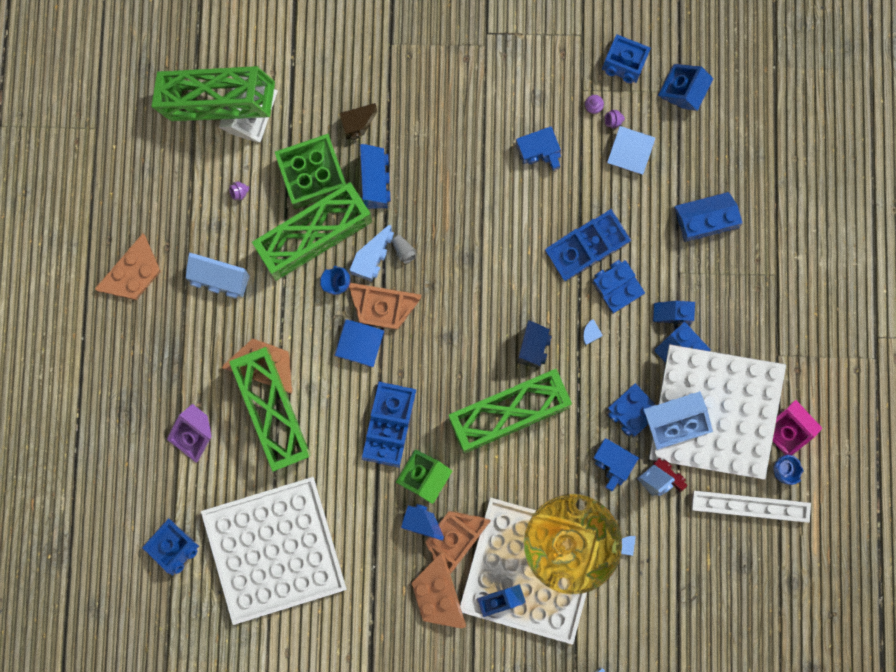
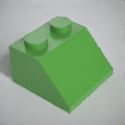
M415 449L396 483L433 504L453 470L440 461Z

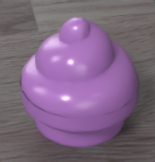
M591 95L586 99L585 108L589 113L597 114L602 111L604 102L600 96Z
M610 110V112L605 114L606 126L612 129L618 128L625 120L623 114L618 110Z
M239 181L233 182V185L229 186V192L233 200H243L249 191V186Z

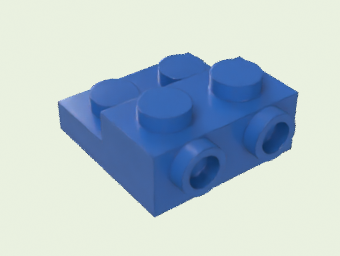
M616 34L602 70L609 76L616 75L623 78L626 83H637L651 48Z
M617 260L610 265L612 269L607 272L601 270L594 275L596 279L592 282L612 314L645 294V291L635 278V273L626 260L623 262Z
M635 383L607 409L609 412L607 415L613 422L616 423L618 421L621 424V430L628 437L631 435L634 438L648 425L644 409L656 404Z
M168 518L142 548L167 573L173 576L174 574H179L184 569L183 564L188 558L192 559L196 556L199 545Z

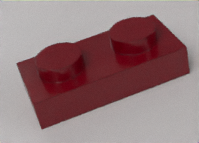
M659 458L652 464V466H657L675 479L671 484L679 492H682L688 486L685 483L686 479L680 473L675 474L671 470V464L665 459L661 460Z

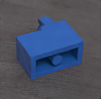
M552 126L516 139L515 144L523 164L528 163L531 165L538 162L541 158L545 163L549 162L552 171L560 169L558 158H561V149Z
M607 438L602 441L592 458L597 467L603 470L605 468L609 469L606 477L610 480L605 488L611 492L617 484L622 485L627 480L639 457Z

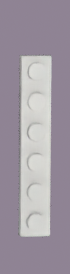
M693 491L691 511L810 523L811 503Z

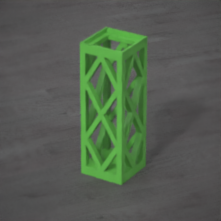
M258 66L157 72L151 107L170 121L266 118L271 115L275 81ZM255 87H265L264 95L256 91ZM235 88L223 97L212 90ZM193 90L181 98L182 91ZM247 91L246 98L235 99ZM203 92L216 99L191 101ZM254 95H256L260 99L254 101ZM228 107V108L231 109V110H226V109H221V108ZM182 108H184V109L187 110L188 112L179 111V110L182 109Z
M350 182L252 241V244L275 281L373 222L369 210ZM339 205H350L349 208H335ZM329 213H346L340 225L322 226ZM296 231H307L306 233L292 234ZM319 231H332L331 233H319ZM303 238L296 252H280L287 239ZM279 242L275 252H273L276 244ZM277 257H290L288 259H276Z
M264 347L229 361L272 472L310 457L311 454L269 348ZM265 358L270 372L256 361ZM247 365V371L244 380L240 367ZM254 367L272 380L268 403L251 391ZM277 390L288 418L274 408ZM253 400L267 410L264 428ZM273 415L291 428L287 450L269 437ZM296 437L302 451L293 454ZM272 448L285 458L277 461Z
M553 369L448 415V419L463 454L565 411L571 407L572 402L557 369ZM549 381V383H550L551 386L540 385V384H543V383ZM526 392L550 395L540 411L516 408ZM518 394L510 407L494 405ZM556 396L559 405L547 409ZM480 412L503 415L493 431L470 428ZM471 415L462 427L459 419ZM509 416L526 418L501 429ZM466 436L478 437L480 439L469 443Z

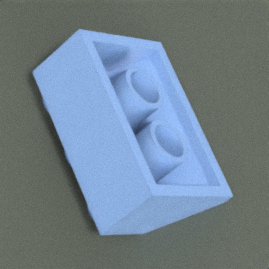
M189 253L186 279L190 282L191 286L201 288L202 285L208 287V290L214 293L222 291L228 297L237 299V296L243 298L250 277L244 268Z
M701 391L644 409L657 450L713 432Z

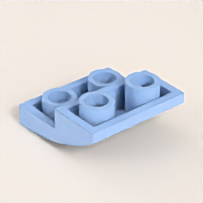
M620 126L607 163L643 175L655 137Z

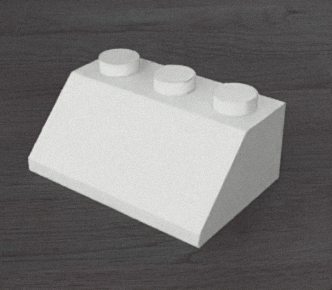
M255 87L256 91L264 95L265 87ZM275 89L273 94L272 107L278 92ZM247 91L235 99L246 98ZM254 95V101L260 99L259 97ZM269 117L221 119L219 128L232 135L261 142Z

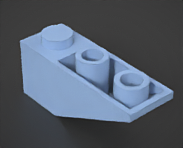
M391 225L384 228L356 253L350 268L351 275L371 282L374 277H378L381 268L378 265L380 260L384 261L387 254L385 247L387 242L391 243L394 235Z
M655 465L651 466L637 478L652 496L656 494L660 496L668 492L673 487L671 483L675 480Z

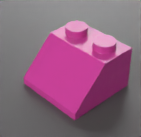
M795 400L777 415L772 441L785 455H793L815 438L822 430V427Z

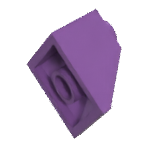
M190 405L178 416L167 438L169 442L196 463L201 458L212 437L208 416L195 405Z

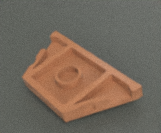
M143 233L98 284L95 290L101 293L104 292L114 296L137 300L160 274V267L156 262L147 237Z
M350 283L349 285L359 322L365 325L398 330L422 297L421 294Z
M252 338L222 367L233 372L229 361L267 347L285 391L290 394L293 392L289 352ZM265 358L256 361L270 372ZM247 365L240 367L244 377L246 376ZM254 367L252 380L271 386L272 380Z
M448 511L439 523L444 536L443 541L429 537L425 543L429 551H431L433 559L440 554L445 555L451 575L491 520L489 518Z
M440 554L412 582L413 590L423 621L462 629L466 627V623L445 555Z

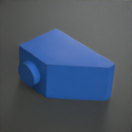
M667 301L654 303L653 322L683 324L686 322L691 325L695 321V302Z
M416 504V507L408 505L401 528L443 541L444 536L434 513L428 512V507Z
M520 584L477 598L483 617L526 603Z

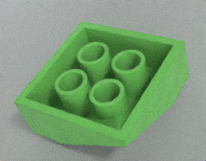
M329 134L274 152L294 209L316 203L346 185Z

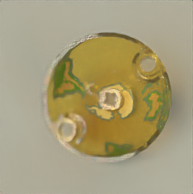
M565 494L545 502L532 515L524 535V553L531 571L544 585L558 593L582 594L600 587L613 575L621 557L622 536L614 516L600 502L580 494ZM578 499H581L585 504L583 510H578L576 507ZM567 539L570 547L565 550V546L562 543ZM561 578L567 581V586L563 590L558 586V581Z

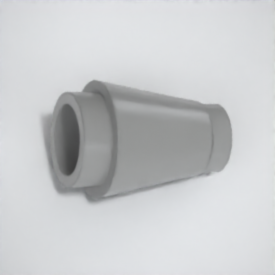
M397 235L392 239L397 255L404 264L410 263L417 257L416 250L401 235Z

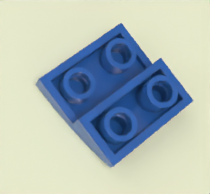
M345 319L334 356L368 367H374L384 330Z

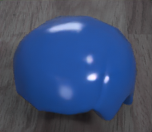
M333 266L332 269L324 270L320 278L322 290L332 295L344 293L350 285L349 273L345 268Z
M784 455L778 458L773 468L775 477L781 483L787 485L799 483L801 481V474L804 472L800 461L792 455Z

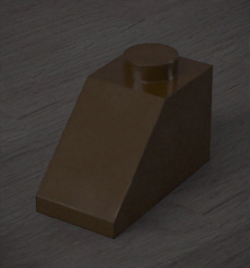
M376 103L339 113L346 139H359L361 135L366 133L377 114Z

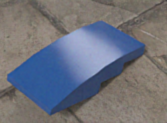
M610 209L596 219H592L585 225L547 247L545 251L564 281H567L619 250L632 240L614 211Z
M384 382L378 383L362 460L400 468L416 389Z

